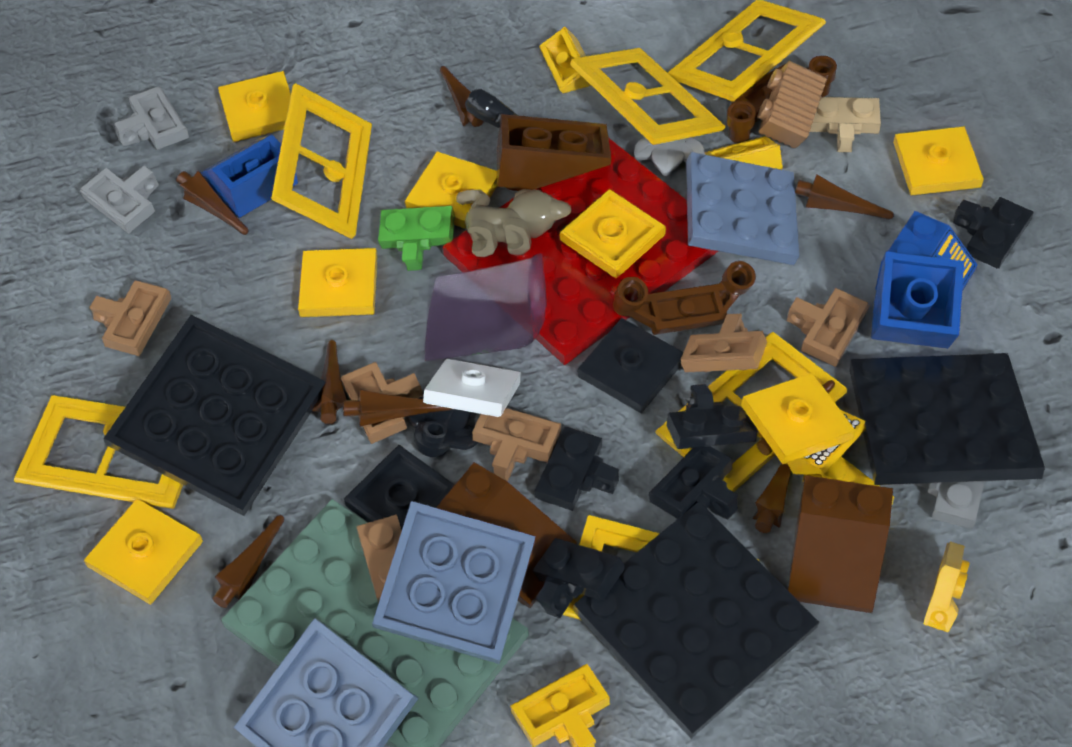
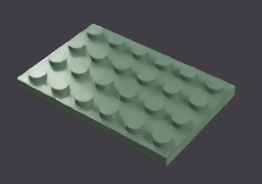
M331 499L221 621L226 629L279 666L313 619L320 620L419 697L386 744L390 747H440L529 636L528 628L512 618L500 664L373 628L372 622L378 607V601L356 527L368 522Z

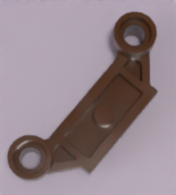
M816 56L810 60L809 67L806 69L827 78L821 97H825L829 94L830 85L835 80L837 64L831 57ZM774 70L763 76L734 102L731 101L732 104L727 110V125L729 126V138L732 142L741 143L749 140L751 129L755 122L760 120L757 118L759 109L766 98H770L772 90L767 88Z
M735 261L725 270L722 275V281L719 284L648 294V288L641 279L627 277L620 282L615 290L613 308L617 314L630 316L650 327L653 335L721 325L724 323L728 309L739 295L746 293L752 287L756 280V274L750 264L744 261Z

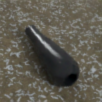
M474 89L465 102L469 113L497 128L500 127L501 114L519 116L499 99L483 89Z

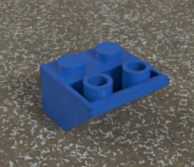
M272 134L265 136L200 172L216 194L238 218L271 200L281 143ZM296 172L293 186L298 184Z

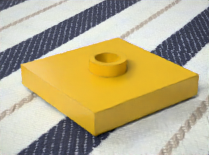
M284 71L218 87L233 142L284 130L291 97Z
M965 126L895 134L893 143L910 195L982 187L984 178Z
M437 151L405 200L406 209L452 206L455 212L454 225L467 229L465 224L466 213L470 210L473 203L460 205L456 201V195L466 190H482L490 198L497 187V170Z
M609 189L560 231V241L617 279L665 235L666 226Z
M376 248L303 251L298 304L300 317L374 315L378 258Z
M813 373L745 395L742 398V408L782 465L845 443L854 438L856 430Z
M136 499L88 554L84 562L88 568L151 605L198 549L203 540L200 534L143 501Z

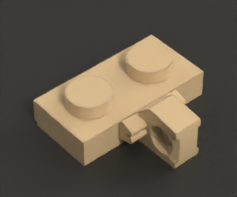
M821 97L809 132L837 134V152H852L854 134H879L881 126L879 98Z

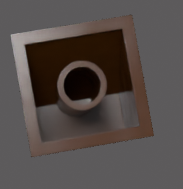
M805 475L795 528L788 591L799 602L866 613L873 612L890 528L893 488Z

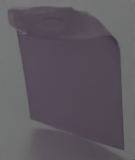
M539 253L533 258L504 265L436 277L427 319L425 361L521 349L531 344L544 324L545 308L547 307L543 254Z

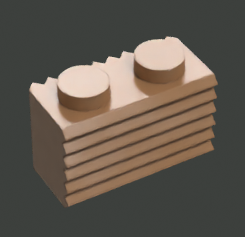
M788 61L781 70L776 68L767 88L772 90L770 98H766L763 101L757 118L762 120L758 132L765 134L766 137H771L773 140H778L779 143L790 145L791 148H797L809 135L827 78L791 61Z

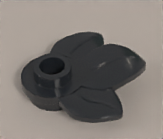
M451 409L409 416L408 419L415 428L414 442L418 451L428 457H440L450 448L467 450L476 446L479 442L473 441L472 431L474 427L467 425L471 412Z

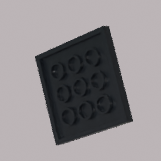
M190 315L103 439L107 446L245 516L309 417L323 392L326 381Z
M1008 353L851 359L849 371L859 417L866 421L863 435L874 485L1043 478L1045 466Z
M700 501L623 563L625 565L624 571L604 601L584 595L573 604V611L690 739L810 635L819 624V621Z

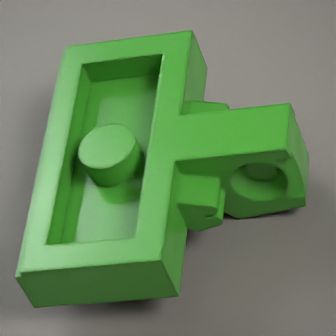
M452 206L381 210L378 242L382 249L397 248L398 251H402V261L405 262L408 271L422 270L424 250H430L431 246L445 245L448 242H452L455 212Z

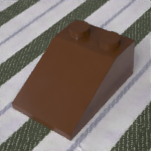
M501 114L497 144V187H505L512 191H520L522 189L534 190L611 164L607 124Z
M473 462L436 507L437 509L536 536L518 597V601L528 608H531L536 602L545 583L539 581L532 570L552 541L557 538L577 544L570 535L508 481Z

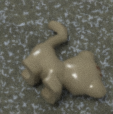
M522 189L516 192L514 200L507 208L488 207L491 199L482 190H466L456 195V201L460 205L473 203L470 210L466 213L465 224L467 232L473 241L472 253L477 257L493 254L498 242L506 243L510 254L523 255L531 247V238H538L549 230L556 220L566 217L571 212L569 204L536 189Z

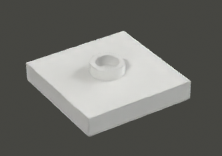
M446 359L424 389L423 402L441 407L501 417L520 385L521 372Z

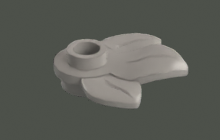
M664 122V123H661V124H659V125L667 124V123H672V122ZM644 137L635 146L634 158L636 160L652 159L655 167L661 174L667 176L682 161L686 162L691 152L705 154L702 144L691 137L652 145Z

